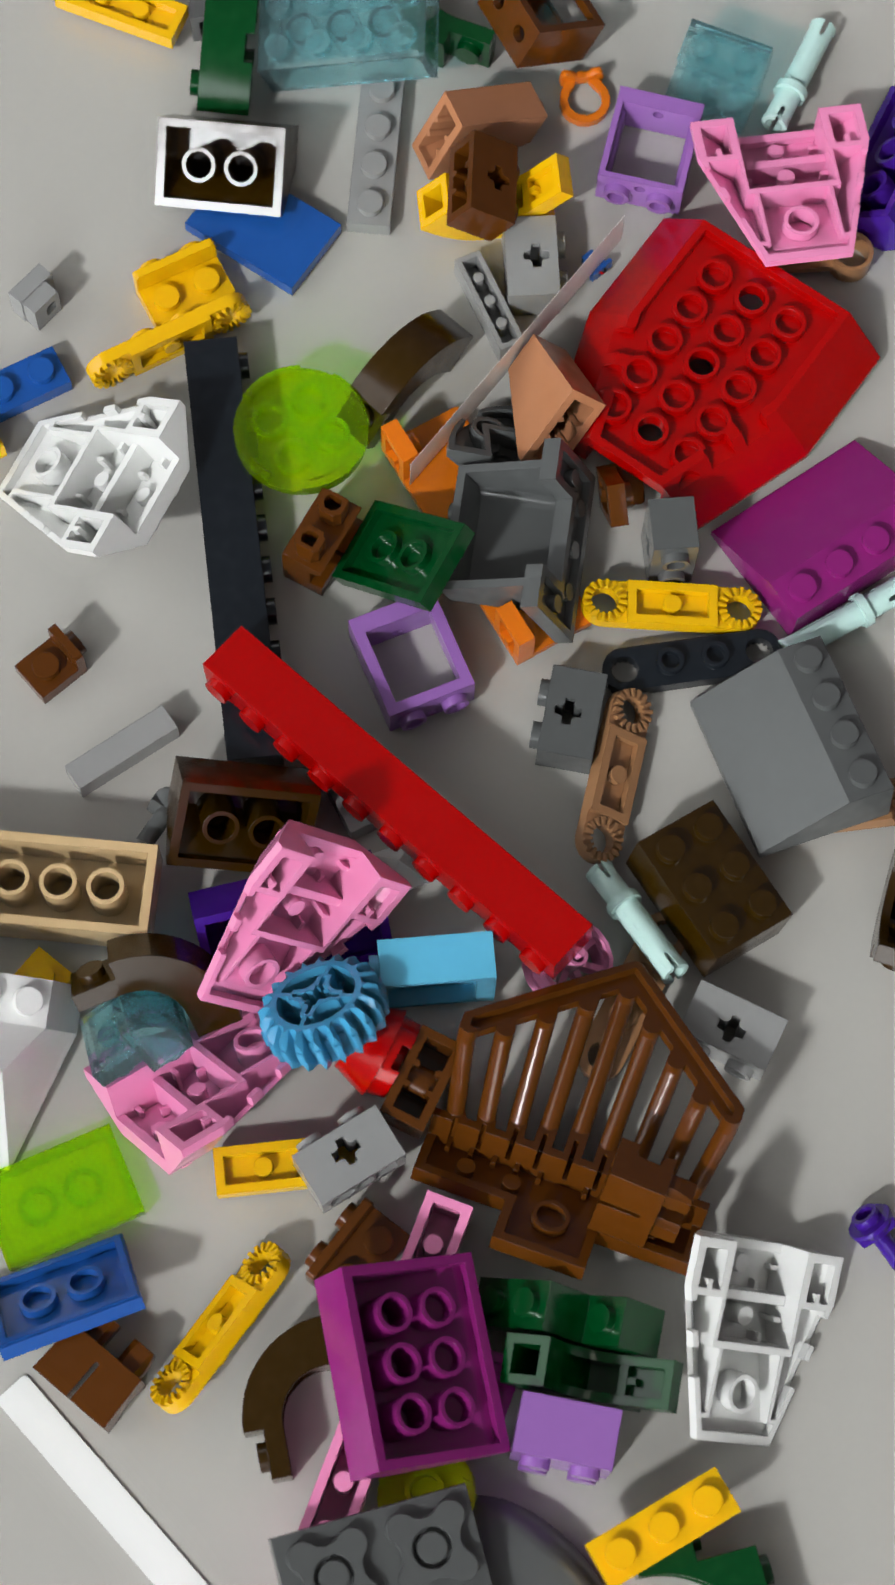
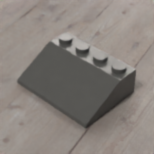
M821 636L776 650L690 701L692 711L759 858L889 814L894 787Z

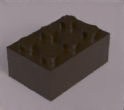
M714 800L637 842L626 861V865L656 909L661 913L665 922L680 941L703 977L708 976L779 934L793 915Z

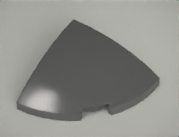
M494 406L480 409L477 418L465 427L466 419L462 418L453 428L447 443L446 456L458 466L521 461L517 454L512 406Z

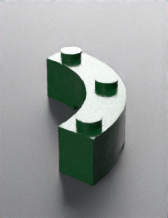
M205 0L200 70L192 69L190 79V95L198 96L197 111L242 116L249 115L255 49L247 48L248 34H255L260 0Z

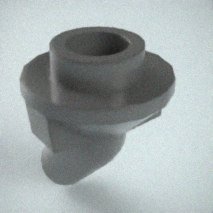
M170 787L161 788L153 795L147 807V810L153 816L138 835L137 840L139 842L155 844L167 828V807Z

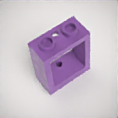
M620 86L598 171L595 196L604 198L606 201L617 205L627 203L645 207L657 214L672 213L679 215L695 152L690 122L702 121L705 104ZM624 125L686 139L674 185L612 172Z
M438 600L431 612L395 602L348 620L350 641L390 732L401 728L403 731L415 729L427 721V717L442 711L445 714L456 713L466 708L470 703L469 701L474 699L475 682ZM432 624L456 679L396 702L372 646Z

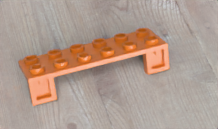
M457 406L411 430L404 431L397 418L381 426V449L420 512L448 519V509L454 500L459 468L456 463L446 456L447 443L411 485L410 464L459 408ZM468 420L465 421L464 427L470 424ZM580 595L574 634L592 625L582 614L580 606L582 598ZM512 600L500 607L480 605L517 665L558 644L524 611L518 610Z

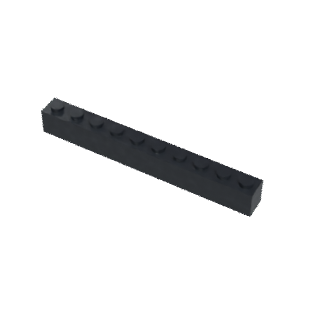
M237 336L185 341L183 343L215 650L242 625L282 659L280 641H270L269 625H278L275 597L266 598L264 583H273L270 556H261L260 542L268 541L266 515H256L255 501L264 500L261 473L252 474L251 460L259 459L256 432L247 433L246 419H255L252 392L243 393L242 379H250L247 352H238ZM229 700L225 704L221 703L227 761L284 766L283 756L273 745L275 740L263 729L257 733L247 726L239 716L241 710Z

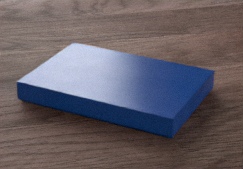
M290 193L283 217L195 209L185 222L186 231L202 241L212 238L218 251L292 296L342 232L340 223Z
M117 1234L0 1278V1354L3 1361L146 1309L123 1234Z

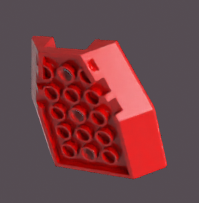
M664 218L589 313L574 362L606 406L573 449V452L586 460L594 449L661 494L660 498L694 496L697 527L699 530L807 458L877 365L881 357L851 313L778 266L765 267L755 251L705 219ZM746 294H753L761 299L763 306L750 310L743 307L739 299ZM695 359H705L712 364L713 371L706 375H699L690 369L689 363ZM653 424L661 429L663 436L656 441H648L639 435L638 429L643 425Z

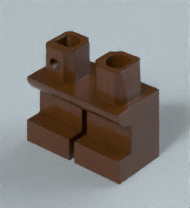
M322 488L282 552L283 576L322 596L333 579L331 575L363 520L357 518L362 507L348 501L347 498L330 489Z
M622 1137L599 1192L587 1228L642 1248L648 1235L674 1244L684 1215L687 1216L692 1205L698 1183L673 1174L677 1163L676 1159H666L661 1165L637 1156L641 1145Z
M115 1321L56 1342L33 1366L41 1376L107 1433L111 1431L121 1418V1413L131 1400L146 1386L141 1379L147 1374L156 1358L151 1351L136 1339L129 1344L118 1359L109 1353L105 1347L121 1329V1326Z

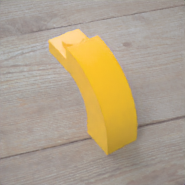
M555 153L527 172L519 175L516 193L518 216L555 215L554 208L574 196L569 157ZM443 173L416 191L422 231L450 239L484 240L447 226L448 173ZM502 234L495 239L502 238Z

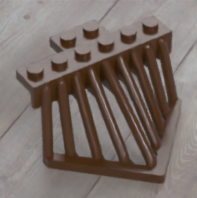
M632 961L465 1011L457 1033L447 1108L445 1111L435 1107L428 1132L414 1164L410 1179L500 1210L501 1213L488 1248L578 1280H582L594 1244L686 1276L695 1233L702 1229L711 1204L700 1200L736 1135L745 1108L645 966L638 961ZM617 995L564 1151L554 1149V1142L599 1001ZM636 1001L645 1014V1018L593 1162L582 1159ZM577 1007L534 1141L525 1139L529 1116L556 1023L557 1013ZM536 1020L506 1131L496 1128V1116L516 1025ZM495 1032L477 1118L474 1121L467 1118L465 1109L475 1042L477 1037ZM660 1036L670 1050V1054L667 1057L634 1142L641 1145L637 1156L648 1160L683 1071L689 1077L695 1089L661 1163L666 1159H676L677 1163L673 1174L677 1175L708 1106L718 1119L719 1124L689 1178L690 1181L698 1183L687 1216L684 1215L674 1244L648 1235L642 1248L588 1229L587 1227L599 1192L622 1139L658 1037Z

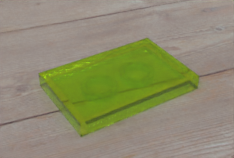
M110 1124L101 1126L0 1169V1248L11 1272L146 1214Z

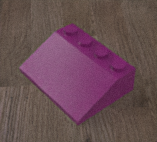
M855 440L711 532V536L787 635L832 612L846 603L849 596L856 592L861 593L895 571V472Z
M471 1252L345 1266L314 1280L351 1482L397 1475L511 1451Z

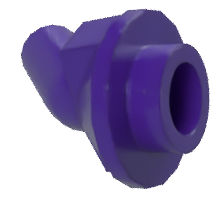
M865 1204L853 1214L852 1222L848 1229L849 1235L864 1249L874 1243L892 1269L895 1270V1239L890 1233L895 1227L892 1211L886 1204Z

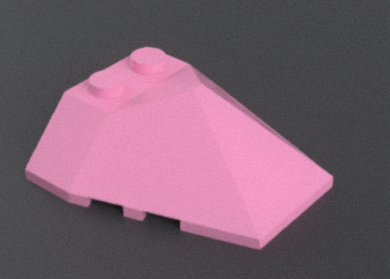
M861 103L818 108L814 129L738 138L733 117L690 122V131L697 163L765 267L853 257L866 156L870 139Z
M289 819L260 855L199 987L197 996L201 1001L258 1014V1011L264 1007L262 998L267 994L273 993L271 984L283 982L286 979L285 972L294 973L301 969L302 962L306 965L313 964L319 956L324 959L331 954L333 956L336 954L342 956L348 951L344 943L366 925L371 931L380 925L412 886L408 880L354 839Z
M242 1010L243 1020L198 1037L195 1030L183 1033L181 1026L166 1031L168 1035L166 1040L140 1048L138 1041L124 1045L83 1069L86 1078L121 1134L169 1175L187 1167L194 1160L211 1151L217 1142L292 1069L287 1062H280L272 1054L269 1046L266 1045L261 1035L262 1030L259 1026L260 1017L258 1014Z

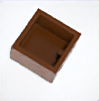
M478 0L477 2L517 68L583 60L605 26L590 0H575L586 20L567 23L562 21L550 0Z

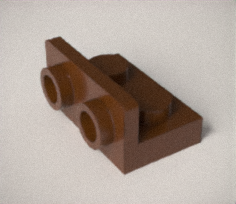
M367 1197L363 1199L359 1206L351 1202L335 1223V1226L340 1229L329 1244L321 1240L305 1260L304 1264L310 1267L305 1273L306 1280L315 1287V1279L340 1267L396 1261L405 1250L410 1235L374 1207V1203Z

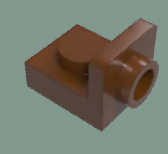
M615 463L596 466L600 509L610 527L629 525L627 508H632L634 505L642 504L645 501L643 482Z
M56 624L47 629L50 638L15 665L16 672L44 704L48 703L88 671L83 654L87 652L85 646L71 630L64 634Z

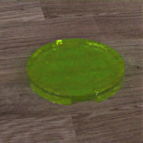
M300 365L282 367L257 379L242 395V400L234 419V443L242 464L260 483L273 490L292 495L320 493L322 488L331 489L339 485L359 466L368 444V416L359 394L347 381L337 374L331 375L315 369L301 368Z

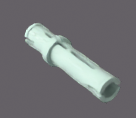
M814 18L810 22L809 29L785 76L777 81L773 89L775 96L766 113L762 116L761 123L768 130L772 121L778 117L772 130L774 134L786 132L796 108L803 105L808 95L806 88L831 39L835 36L836 28L831 22L828 23L824 33L819 34L826 20L824 18Z
M895 576L890 577L886 582L864 594L856 592L849 596L848 603L787 637L779 639L778 642L782 648L821 636L826 646L860 626L865 628L872 626L876 622L875 618L895 608Z
M608 859L607 862L601 861V865L604 868L603 871L597 863L592 866L586 874V879L594 886L607 904L606 911L613 920L620 921L660 975L664 984L674 982L673 977L670 975L672 972L677 980L687 972L689 965L682 959L641 904L642 896L637 889L629 888L614 868L613 863Z

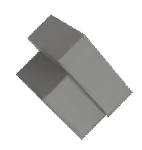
M40 263L8 292L13 311L38 330H41L62 309L52 273Z

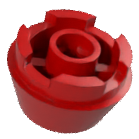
M389 1007L390 1013L385 1016L386 1027L376 1031L377 1041L366 1042L363 1045V1053L354 1052L347 1056L346 1063L341 1059L335 1061L334 1067L361 1095H364L366 1092L372 1096L375 1094L380 1098H384L399 1074L398 1070L408 1050L412 1049L421 1028L420 1024L406 1016L407 1010Z

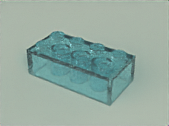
M260 0L257 71L273 92L437 78L439 0Z

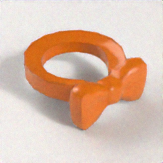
M601 66L587 71L580 70L574 72L572 70H562L559 84L563 88L560 93L559 107L562 115L568 122L576 126L590 127L605 119L610 107V95L606 86L602 83L604 72ZM587 83L599 94L601 105L596 112L589 115H581L572 110L568 103V98L577 84Z

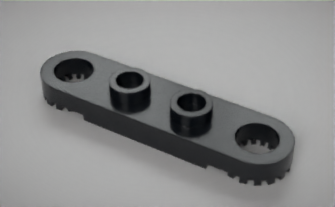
M753 629L615 649L606 656L601 673L608 674L606 688L611 693L629 688L639 689L642 693H656L720 684L756 663L750 660L746 654V648L750 644L754 645L755 642L758 644L762 643L763 646H767V649L770 650V654L782 649V646L778 642L779 639L773 633L763 629ZM622 661L624 663L630 662L629 664H633L634 668L637 669V676L629 682L619 681L612 674L613 666L618 662L622 663Z

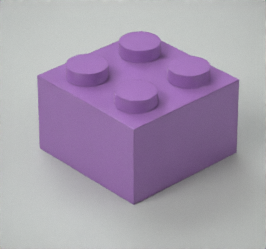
M523 1390L519 1401L509 1460L519 1462L517 1470L547 1476V1472L552 1468L567 1471L566 1480L595 1486L596 1482H599V1478L606 1479L613 1470L623 1410Z

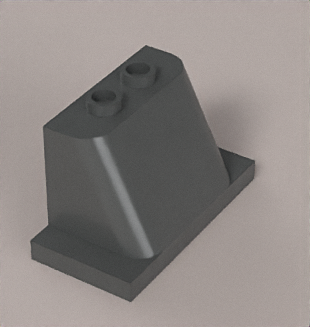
M562 438L544 439L542 459L459 465L454 500L448 509V519L466 524L475 532V535L443 589V593L452 601L500 607L512 600L516 608L524 611L555 643H573L596 477Z

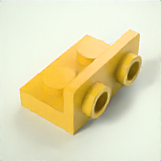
M207 238L201 242H189L182 246L178 252L165 258L148 260L132 273L136 294L154 328L170 321L176 313L182 310H193L223 295L236 292L217 257L216 245L212 238Z

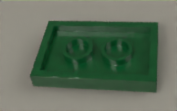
M375 500L331 576L344 586L431 612L456 566L463 557L475 532L464 523Z

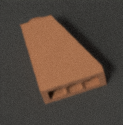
M530 81L445 91L414 140L412 147L428 179L432 180L445 172L449 174L450 148L474 129L520 147L532 141L548 115Z
M535 334L532 335L508 368L517 454L521 461L542 459L544 439L562 438L573 450L606 406L565 349Z

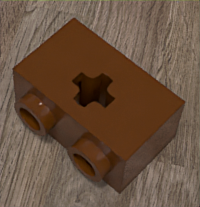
M474 129L450 148L447 226L491 242L515 224L518 216V206L516 204L517 182L520 175L518 146Z
M422 1025L412 1049L409 1051L396 1080L379 1110L388 1125L419 1140L451 1077L456 1046L455 1040Z

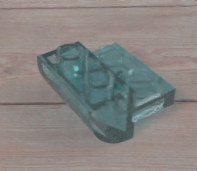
M692 18L665 95L705 104L702 121L733 117L737 134L743 135L755 101L759 98L770 66L773 47Z
M135 991L102 1003L79 1019L92 1076L103 1087L118 1077L127 1075L142 1061L155 1072L168 1062L177 1060L187 1049L193 1046L182 1006L173 998L155 991Z

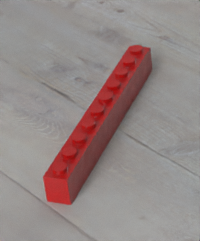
M242 625L203 663L207 680L205 686L218 701L225 704L229 700L241 710L239 716L245 724L257 733L263 729L275 740L273 742L274 747L288 761L294 762L298 759L309 769L307 772L308 776L320 789L328 792L330 789L334 790L344 799L342 805L355 819L362 822L366 818L379 829L377 835L385 845L395 852H398L400 848L414 859L412 865L422 877L430 882L437 879L449 890L447 892L448 897L458 908L466 913L472 909L485 921L483 923L485 930L493 931V938L498 942L504 944L508 940L521 952L519 954L521 961L534 973L540 975L544 971L554 979L590 941L593 929L592 923Z

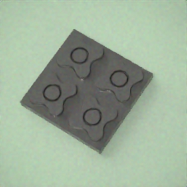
M465 1483L268 1539L279 1585H492Z

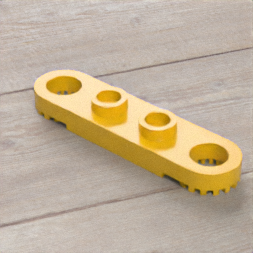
M240 292L228 293L193 310H182L176 313L170 321L153 329H141L129 340L101 352L88 363L86 372L96 388L102 389L104 387L108 389L110 384L114 387L116 386L115 381L121 383L123 382L122 378L127 379L130 374L134 373L135 376H138L184 354L183 342L214 339V335L218 333H227L228 329L230 332L233 331V326L235 325L239 328L241 326L239 322L245 323L247 321L246 318H250L252 310L244 295Z
M607 578L591 582L584 590L580 604L583 616L590 623L599 627L712 634L753 630L757 626L763 610L758 595H754L752 590H746L741 586L740 588H729L711 584L629 579L628 581H615ZM597 594H607L614 599L616 609L607 613L605 611L600 612L599 609H595V605H592L593 601L591 599ZM732 602L743 603L748 607L750 617L747 620L743 619L740 621L738 619L736 621L734 617H730V613H727L728 609L726 607Z
M268 1241L267 1244L261 1242V1247L256 1245L253 1247L255 1250L253 1253L251 1251L247 1253L249 1258H244L242 1261L244 1265L241 1266L235 1276L231 1274L173 1351L174 1358L169 1364L164 1366L165 1370L163 1372L160 1370L157 1373L159 1378L153 1379L152 1382L155 1385L150 1387L152 1392L150 1397L165 1412L176 1414L192 1404L216 1370L227 1360L231 1350L246 1330L256 1321L261 1310L288 1275L291 1266L290 1257L275 1242ZM267 1263H269V1265L271 1266V1268H269V1267H266V1268H265L268 1272H267V1273H265L264 1271L261 1272V1270L263 1269V1267H264ZM179 1382L178 1385L181 1386V1388L179 1389L176 1387L175 1390L177 1393L175 1394L172 1391V1389Z

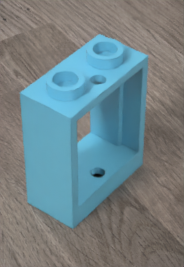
M493 931L377 940L378 955L368 956L370 967L375 970L377 977L381 978L387 990L385 994L389 1001L388 1007L390 1008L494 1000L497 973Z

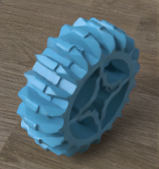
M340 954L334 955L329 961L319 956L313 964L306 965L302 962L301 969L294 973L285 972L286 979L283 982L271 984L273 993L267 994L262 998L264 1007L258 1011L260 1017L259 1026L262 1030L261 1035L272 1054L280 1062H287L292 1069L303 1065L308 1072L312 1071L318 1064L323 1065L328 1070L334 1061L341 1059L346 1063L347 1056L354 1052L363 1053V1045L366 1042L377 1041L376 1031L386 1027L385 1016L390 1013L389 1001L385 994L387 990L381 978L377 977L375 970L370 967L368 962L360 963L356 956H351L344 960Z

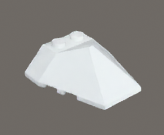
M149 396L138 399V406L120 409L116 404L104 406V413L87 416L81 411L38 421L0 485V498L67 552L102 557L147 545L152 535L156 532L173 498L178 494L180 486L190 470L186 406L180 400Z
M0 972V1170L10 1171L77 1035L80 1013L71 998V984Z
M700 1229L695 1233L684 1283L691 1438L704 1441L770 1446L795 1391L789 1385L801 1359L808 1362L815 1348L809 1344L820 1318L828 1320L834 1307L844 1260L843 1257L759 1238Z

